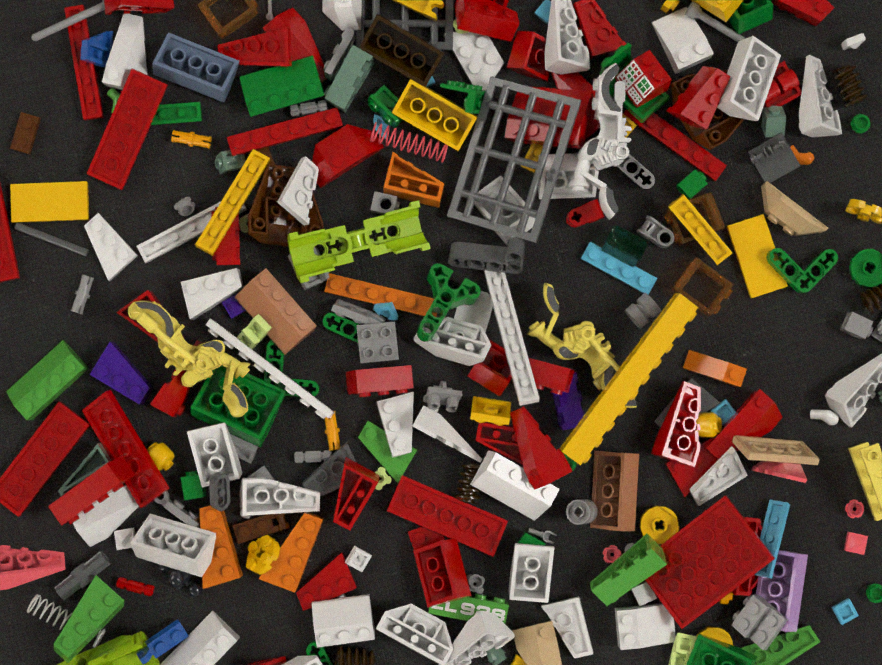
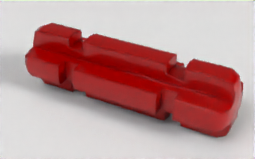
M122 577L118 578L116 583L117 588H126L127 591L139 594L144 593L147 596H152L155 588L153 585H145V583L133 580L127 581L126 578Z

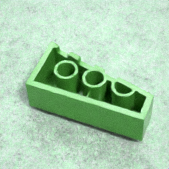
M645 534L590 582L591 591L606 606L616 602L619 597L667 565L663 549L648 534Z
M97 575L92 580L54 643V651L67 663L124 607V600Z

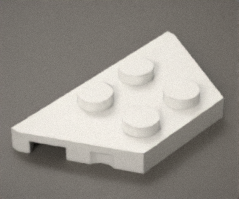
M453 32V53L471 84L483 86L482 90L486 91L490 77H495L504 65L501 56L489 36L472 32L463 34Z

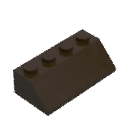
M380 14L376 15L359 46V49L424 87L428 84L445 54L444 51Z

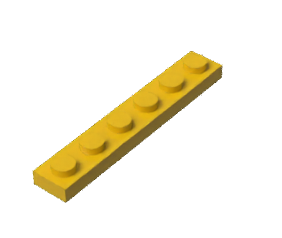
M254 149L252 150L196 242L195 246L213 256L268 165L269 157Z

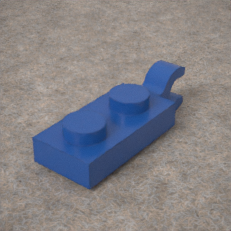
M177 619L146 640L147 646L139 650L136 655L142 664H146L152 655L158 658L186 639L188 634Z

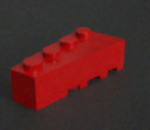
M121 456L106 463L48 507L61 526L68 522L71 525L80 519L79 514L82 512L84 514L95 508L93 506L95 503L99 502L100 504L109 498V493L112 491L115 493L124 487L123 484L135 476V473L124 457Z

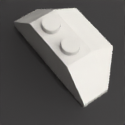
M323 0L322 12L342 31L347 28H352L354 31L361 30L362 0Z
M450 317L444 318L430 341H421L417 333L414 337L416 343L433 355L468 366L483 362L491 347V343L482 326ZM423 328L426 333H431L430 329Z
M413 604L385 611L376 627L377 630L440 665H446L454 649L446 623Z

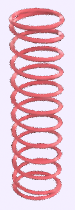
M375 122L370 142L375 141L377 134L380 130L378 141L379 144L382 143L387 132L386 147L390 144L392 137L394 135L393 148H396L401 138V151L404 149L408 140V153L411 151L415 143V155L419 152L422 145V157L425 156L429 148V159L433 157L436 150V161L440 159L443 153L441 162H444L448 149L447 144H444L442 151L437 159L440 144L439 140L437 141L433 153L430 156L433 140L432 138L430 139L427 148L423 154L425 136L422 138L421 143L416 152L418 134H416L413 143L409 149L411 132L408 133L407 138L402 147L404 130L401 131L398 140L395 144L397 128H394L388 142L390 129L389 125L387 126L381 139L382 123L379 125L377 132L374 136V131L377 122Z

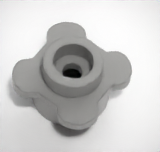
M185 197L176 203L174 208L179 211V215L188 216L193 213L195 203L191 202L190 197Z
M477 574L467 575L470 592L482 594L484 591L482 588L485 582L484 577Z

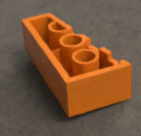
M211 505L200 508V529L216 533L212 561L202 576L203 589L241 578L243 573L225 512L215 510Z
M305 512L280 547L278 559L276 561L273 560L270 564L272 568L262 574L259 579L295 593L324 518L310 512Z

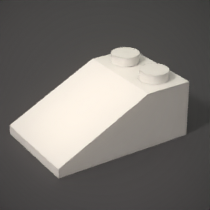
M687 7L652 22L675 74L710 59L714 54L706 36L695 19L685 15Z
M500 175L478 193L497 199L503 177ZM509 185L504 201L524 207L525 202ZM475 201L476 207L485 219L490 221L494 206ZM502 209L498 224L517 229L522 214ZM528 218L525 232L533 227L535 218ZM495 231L506 245L508 239L514 237Z
M225 422L187 431L202 487L209 486L211 477L217 472L227 475L230 481L241 477L242 469L238 454Z
M515 543L508 589L509 600L548 603L554 546Z
M663 604L615 608L617 640L620 650L638 649L675 641L674 618Z

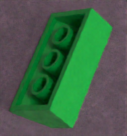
M313 55L292 61V66H274L240 76L250 117L324 96V90Z

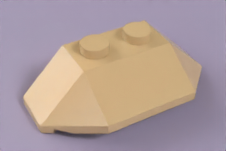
M768 181L763 183L761 189L765 214L768 215L767 218L772 223H778L784 227L783 231L790 236L822 233L828 229L826 225L813 217Z

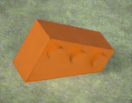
M393 152L383 193L413 202L419 200L421 204L439 208L444 183L427 172L416 168L412 163L403 160Z

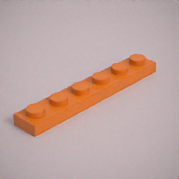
M329 273L324 291L372 304L393 302L395 309L421 316L426 315L434 301V298ZM433 312L432 315L437 317V313Z

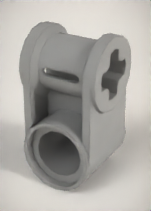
M648 215L642 227L636 231L643 238L653 242L660 248H667L674 241L673 232ZM660 235H668L670 238L669 243H662Z

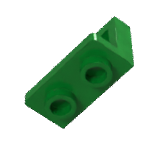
M385 85L374 95L371 94L369 96L368 105L370 109L375 113L378 112L387 125L396 128L403 121V119L392 113L399 99Z

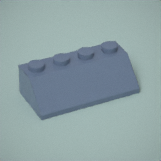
M168 33L152 63L153 74L225 102L232 87L239 60Z

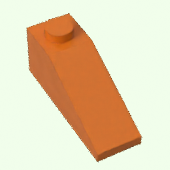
M691 350L688 351L683 365L684 369L734 387H741L747 371L746 368Z

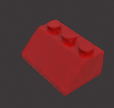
M457 539L441 540L413 551L427 607L471 596Z

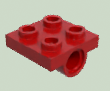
M785 61L777 66L764 107L783 106L801 96L802 91L799 88V80L795 72L788 68Z

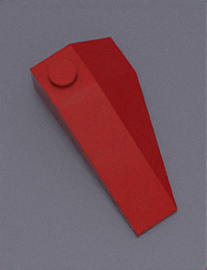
M294 8L274 17L263 27L264 32L267 33L290 27L292 61L313 55L321 83H323L327 79L323 70L324 63L306 21Z
M551 72L557 89L593 92L592 100L595 98L593 86L578 72L562 75ZM592 103L586 139L600 130L599 120L594 119L595 110H592Z
M197 340L193 346L197 347L203 344V342ZM186 370L181 371L176 376L172 373V381L167 384L165 383L151 402L153 407L172 417L182 415L186 409L185 403L191 388L185 387L182 384L181 378L186 373Z
M685 381L682 382L657 434L651 454L695 467L700 452L699 433L697 430H701L700 424L696 423V420L701 411V387Z
M761 389L752 392L721 429V432L714 437L705 449L719 460L731 446L736 452L739 450L732 442L735 435L762 437L772 431L782 419V415L775 402Z

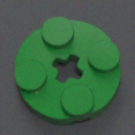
M875 249L862 250L851 258L849 271L857 285L875 287L882 283V254ZM867 263H869L870 266H874V269L871 270V274L868 271H865Z

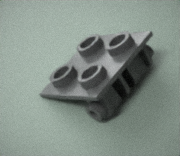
M782 133L748 151L752 163L757 167L764 182L768 181L771 183L800 167L798 160Z

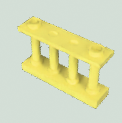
M864 442L848 449L875 521H879L882 519V451L879 443L869 446L868 442Z

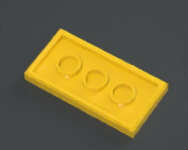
M87 181L10 184L12 223L89 220Z
M764 214L726 226L750 299L788 287L787 282L767 262V253L774 249L775 246ZM773 254V255L775 256V257L773 258V260H774V261L779 260V259H778V255H777V254Z

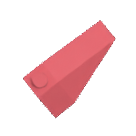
M760 461L751 470L804 483L807 481L801 464Z
M0 545V590H8L66 569L64 552L49 550L37 552L29 551L28 548L24 547L20 550L12 549L11 546Z

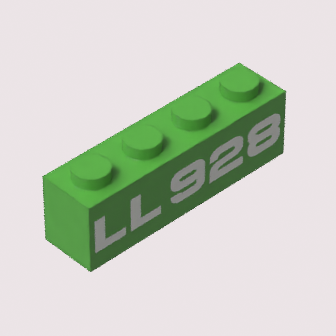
M475 593V596L471 595L457 601L429 607L428 613L468 621L476 612L485 611L494 613L505 624L509 604L505 602L504 598L494 597V600L487 599L486 595Z

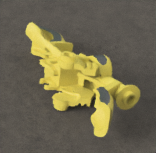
M544 283L543 297L553 315L547 329L545 328L544 321L540 323L536 321L529 327L530 331L527 334L537 337L542 343L551 348L559 359L572 360L580 357L586 360L592 369L594 385L599 391L604 389L612 378L613 368L616 372L620 368L613 359L615 357L614 354L609 351L611 349L610 342L601 343L605 339L604 334L598 333L595 335L594 325L590 321H583L581 324L564 328L563 340L554 336L551 332L559 315V302L555 297L553 286ZM635 398L632 401L629 400L625 406L627 408H637Z
M135 301L129 306V317L137 320L149 333H154L158 337L160 352L169 359L165 367L175 366L176 371L173 372L175 376L181 371L186 370V373L181 378L182 384L185 387H192L197 382L210 378L213 375L212 370L223 365L226 367L223 402L227 405L233 417H242L248 411V403L244 393L232 381L233 376H235V379L239 376L243 378L250 371L248 368L250 363L240 362L233 356L225 353V344L221 340H212L197 347L188 344L181 334L185 326L183 324L180 325L174 317L170 316L155 301Z

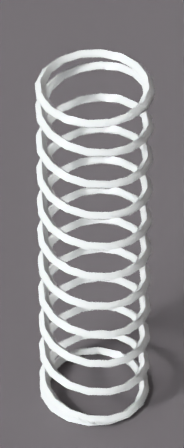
M35 595L27 609V613H29L33 609L38 598L40 597L38 605L33 613V616L36 614L38 608L44 601H46V605L39 619L42 618L46 610L50 607V605L53 604L51 613L48 619L46 620V623H48L50 617L59 608L58 615L56 617L55 622L53 623V626H55L60 616L66 611L64 620L59 628V630H61L67 619L72 615V613L67 616V609L63 610L62 612L61 606H57L54 609V602L50 603L47 606L48 599H44L41 602V595ZM105 629L100 630L93 644L94 648L100 643Z

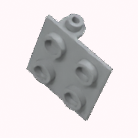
M395 321L356 325L360 363L399 360Z

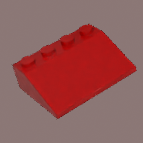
M533 87L581 100L567 148L581 149L586 141L593 92ZM517 92L512 107L525 110L529 95ZM537 97L532 112L552 117L557 102ZM564 104L560 117L561 120H567L571 106ZM512 114L508 116L505 138L511 142H515L522 117ZM530 119L523 143L544 145L550 125ZM557 127L551 146L558 147L564 128Z

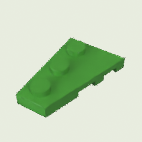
M367 421L358 436L398 483L417 449L412 447L411 453L392 458L385 431L370 421Z

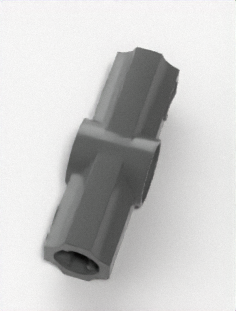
M100 551L86 563H82L70 573L71 575L54 588L57 594L63 600H66L77 590L84 588L92 582L96 575L112 563L107 555Z

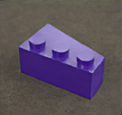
M109 342L90 373L91 376L138 404H144L153 390L151 384L135 368L115 342Z
M576 372L573 374L569 393L562 392V395L552 393L560 430L575 428L585 415L584 409L582 410L580 403L582 402L581 392L577 391L576 383H578Z

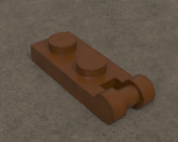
M286 513L266 514L233 525L238 544L289 528V523L286 522L284 517ZM277 518L279 525L274 526L272 519Z

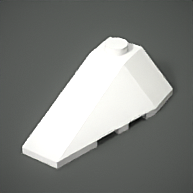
M551 0L544 52L545 70L561 75L588 71L590 69L589 51L587 46L583 45L581 39L583 34L576 25L575 20L577 16L571 0Z
M811 55L806 56L799 108V129L802 134L810 137L840 135L842 130L837 110H833L830 101L833 100V96L826 89L827 78L821 60Z
M882 354L836 382L825 395L829 407L851 428L867 410L864 406L869 398L873 399L876 395L875 390L878 383H882Z

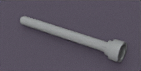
M104 0L91 8L34 33L31 37L32 40L38 41L105 10Z
M694 1L685 12V15L691 19L699 18L736 42L746 39L702 12L700 5Z

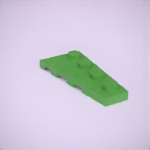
M810 625L797 629V632H787L776 636L767 650H762L755 643L741 649L758 656L754 665H786L820 643V640Z

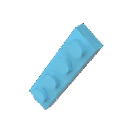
M589 242L581 257V260L648 295L657 280L656 277L592 242Z
M769 500L760 539L776 559L758 571L755 576L772 579L790 508L788 502Z

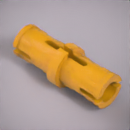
M176 130L172 132V135L180 136L179 138L172 136V142L188 144L190 147L195 145L210 149L211 144L203 141L212 142L211 136Z
M334 413L331 418L325 417L326 430L324 431L328 437L329 451L340 448L338 435L340 429L337 428L336 415Z

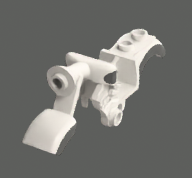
M617 63L609 66L597 79L593 80L595 98L592 100V110H595L594 119L599 120L600 132L597 137L587 141L578 152V163L575 168L574 177L567 186L573 192H584V189L589 188L588 183L600 189V206L609 220L618 211L613 190L606 187L607 184L589 174L588 171L591 164L595 167L596 171L611 166H619L629 156L627 143L631 141V138H626L625 136H627L626 131H631L632 128L625 126L626 118H622V105L625 101L626 84L623 81H617L614 84V101L609 93L610 82L619 71Z

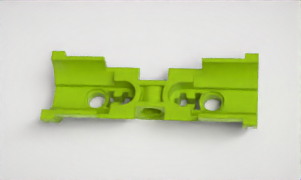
M419 200L410 202L406 208L363 220L364 228L346 232L345 225L301 235H298V232L289 233L288 246L290 256L300 283L310 281L309 277L334 271L336 266L354 262L352 253L369 248L372 257L389 252L398 254L417 248L421 251L429 250V242L424 237L418 218ZM391 225L397 229L396 235L392 237L387 234V229ZM372 231H374V233L383 232L385 239H383V236L380 235L375 238L376 240L374 241V239L369 238V235L372 234ZM335 240L342 243L338 251L337 248H330L331 253H328L326 242H328L329 246L334 245ZM318 244L324 248L323 254L319 256L314 253V247Z
M140 631L133 635L119 636L76 655L69 663L64 661L57 665H160L158 658L152 655L146 664H142L136 655L139 650L147 646L145 641L149 639L144 632Z

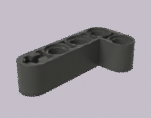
M512 237L508 239L507 247L454 242L451 244L448 263L453 267L518 274L523 269L525 241L518 237Z

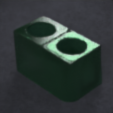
M613 226L601 251L634 267L642 258L647 242L619 226Z

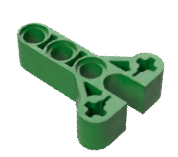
M434 264L427 276V281L432 286L434 301L417 330L418 338L424 342L430 341L450 309L464 304L473 305L477 301L481 293L480 287L465 278L458 289H451L448 286V281L453 270L442 264ZM441 297L447 298L449 302H444ZM432 313H438L440 317H434ZM423 328L430 329L431 333H426Z

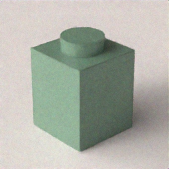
M782 106L763 108L761 127L765 138L775 137L780 133L784 135L786 115Z

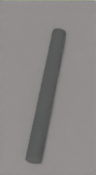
M17 223L15 226V230L80 255L87 256L89 253V249L21 223Z

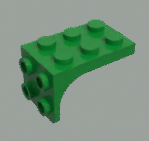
M630 43L624 46L621 45L612 57L605 58L601 63L602 67L599 75L609 66L617 63L619 71L615 75L616 77L633 60L631 56L632 45ZM615 77L609 85V93L612 97H614V84L617 82ZM664 92L636 108L625 93V101L622 106L643 123L665 104L670 96Z

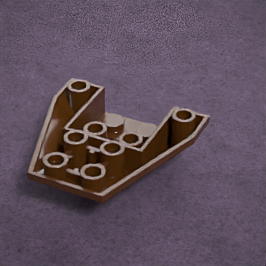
M696 74L686 75L671 84L673 105L677 102V97L687 90L690 81ZM717 108L707 130L692 127L684 121L682 123L692 140L711 150L726 142L744 119L729 116Z
M268 164L248 215V234L260 243L288 246L289 233L298 232V235L324 229L313 192L311 198L313 204L308 214L310 218L309 225L304 226L277 202L295 170L294 167Z

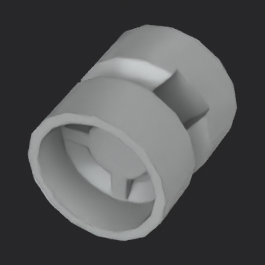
M644 293L637 299L636 305L631 304L624 311L631 321L641 329L649 322L648 318H654L661 312V309L647 293Z
M589 499L573 500L566 508L567 518L573 524H588L597 517V506Z

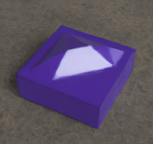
M237 294L222 302L231 319L246 311L235 299Z

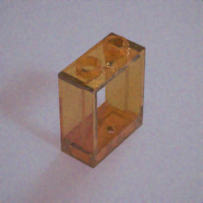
M203 0L197 4L221 39H224L259 14L256 9L258 4L255 0H244L249 9L222 27L208 8L217 0Z
M711 192L689 200L692 205L703 201L713 227L712 229L715 232L725 228ZM668 208L666 210L667 214L664 216L667 224L672 226L674 242H678L679 246L696 240L693 235L683 238L676 217L671 209Z
M696 257L691 261L671 290L682 294L695 304L698 310L707 316H711L712 314L716 315L722 307L720 303L723 298L727 299L733 292L731 287L734 284ZM697 268L723 286L709 308L682 290Z

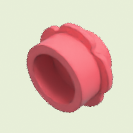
M853 499L846 504L845 511L850 518H859L863 515L864 505L858 502V500Z
M615 545L606 547L603 550L604 561L613 563L622 555L621 550L617 549L618 547Z

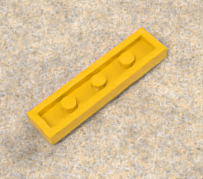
M684 194L668 206L717 265L732 254V251Z

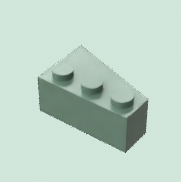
M352 45L344 58L341 68L335 73L332 85H329L324 92L325 101L346 113L374 66L373 56Z
M97 443L91 453L58 490L61 496L106 463L112 461L101 443Z

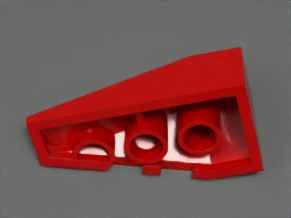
M524 406L510 412L524 472L534 490L546 486L573 471L560 449L556 450L550 443L551 438L548 435H543L538 429L539 424Z

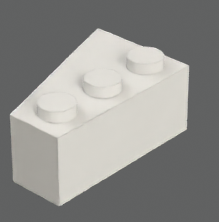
M238 268L181 282L190 320H195L244 288Z

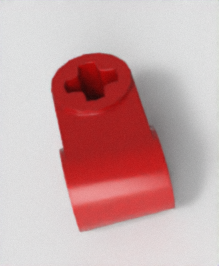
M598 199L571 210L566 216L567 224L570 227L576 228L604 218ZM574 215L580 217V219L577 220V221H576V220H573V221H572L571 218H572Z

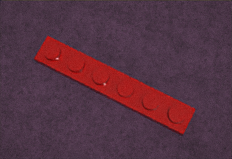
M77 5L64 8L66 19L84 11L85 6ZM86 18L68 26L82 115L85 121L104 118L95 65L80 60L82 40L90 38Z
M337 107L229 136L227 141L233 157L252 152L253 149L259 150L343 127Z
M627 109L623 113L639 128L714 182L726 168V164L655 113L643 123L637 120Z

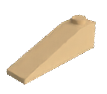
M552 621L512 630L515 635L516 650L526 665H562Z

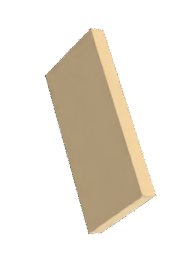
M737 435L733 437L732 441L748 460L818 465L820 460L803 441Z

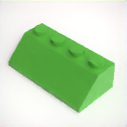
M62 340L6 392L12 404L26 420H33L84 374L89 367Z

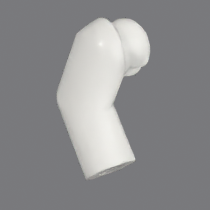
M812 409L810 411L811 419H821L828 425H836L838 423V415L831 410Z

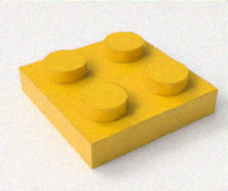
M473 396L470 419L479 423L491 422L498 426L509 425L511 402Z

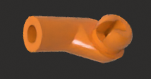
M794 145L790 147L800 165H809L814 160L813 153H799Z

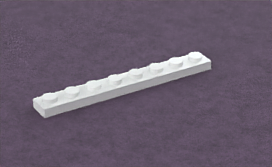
M483 270L519 405L539 402L538 391L506 275L503 272Z
M209 319L206 323V326L209 327V333L216 338L220 335L225 339L223 342L231 349L237 348L240 351L239 355L247 361L249 358L254 361L255 364L253 366L262 373L264 370L270 373L269 378L277 384L279 382L283 383L286 386L284 389L288 393L299 395L301 397L299 401L307 407L312 405L316 408L315 413L321 418H331L334 411L214 320Z

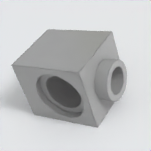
M374 192L370 210L372 213L384 215L387 212L398 210L400 202L397 201V196ZM384 200L391 202V207L387 210L381 208V203Z
M849 312L840 330L860 340L866 339L873 331V321L854 312Z

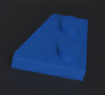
M105 31L82 40L80 60L105 68L112 49L113 31Z

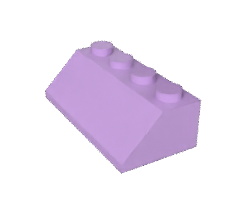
M779 550L772 579L758 576L756 595L763 597L788 619L781 631L797 632L808 558L807 554Z

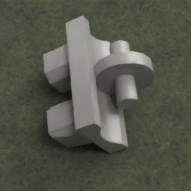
M441 381L439 386L433 385V387H428L427 393L423 397V402H427L428 408L432 410L439 409L440 404L446 405L448 412H456L462 397V391L452 390V388L447 387L446 381Z

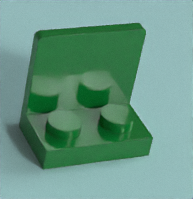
M447 80V84H440L442 88L467 92L468 96L464 100L465 112L479 114L486 93L485 90H482L483 86Z

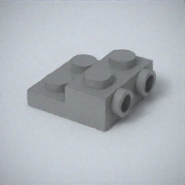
M750 595L743 601L745 606L742 611H737L733 615L732 620L734 622L731 626L745 638H750L762 650H767L788 619L760 595Z

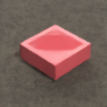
M847 532L844 551L864 555L868 536Z

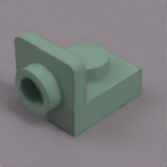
M230 150L222 151L216 156L215 166L219 170L220 175L225 174L227 171L240 170L246 161L245 156L241 154L232 157Z

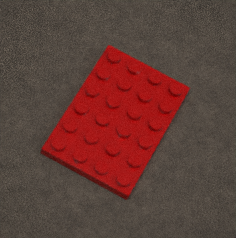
M725 495L660 546L663 549L667 565L645 579V581L680 628L683 629L776 558L727 495Z

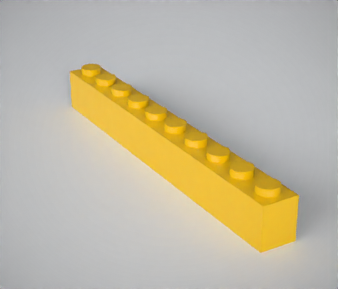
M680 293L673 295L559 448L566 456L579 465L585 464L590 459V452L594 447L597 448L602 443V436L606 431L609 432L615 425L613 421L616 417L621 416L627 408L625 405L628 401H632L637 396V389L641 384L644 385L648 381L651 370L653 368L656 369L662 361L660 358L663 354H667L672 349L674 339L676 337L679 338L685 331L684 326L686 323L691 322L697 314L695 311L698 309L695 304Z

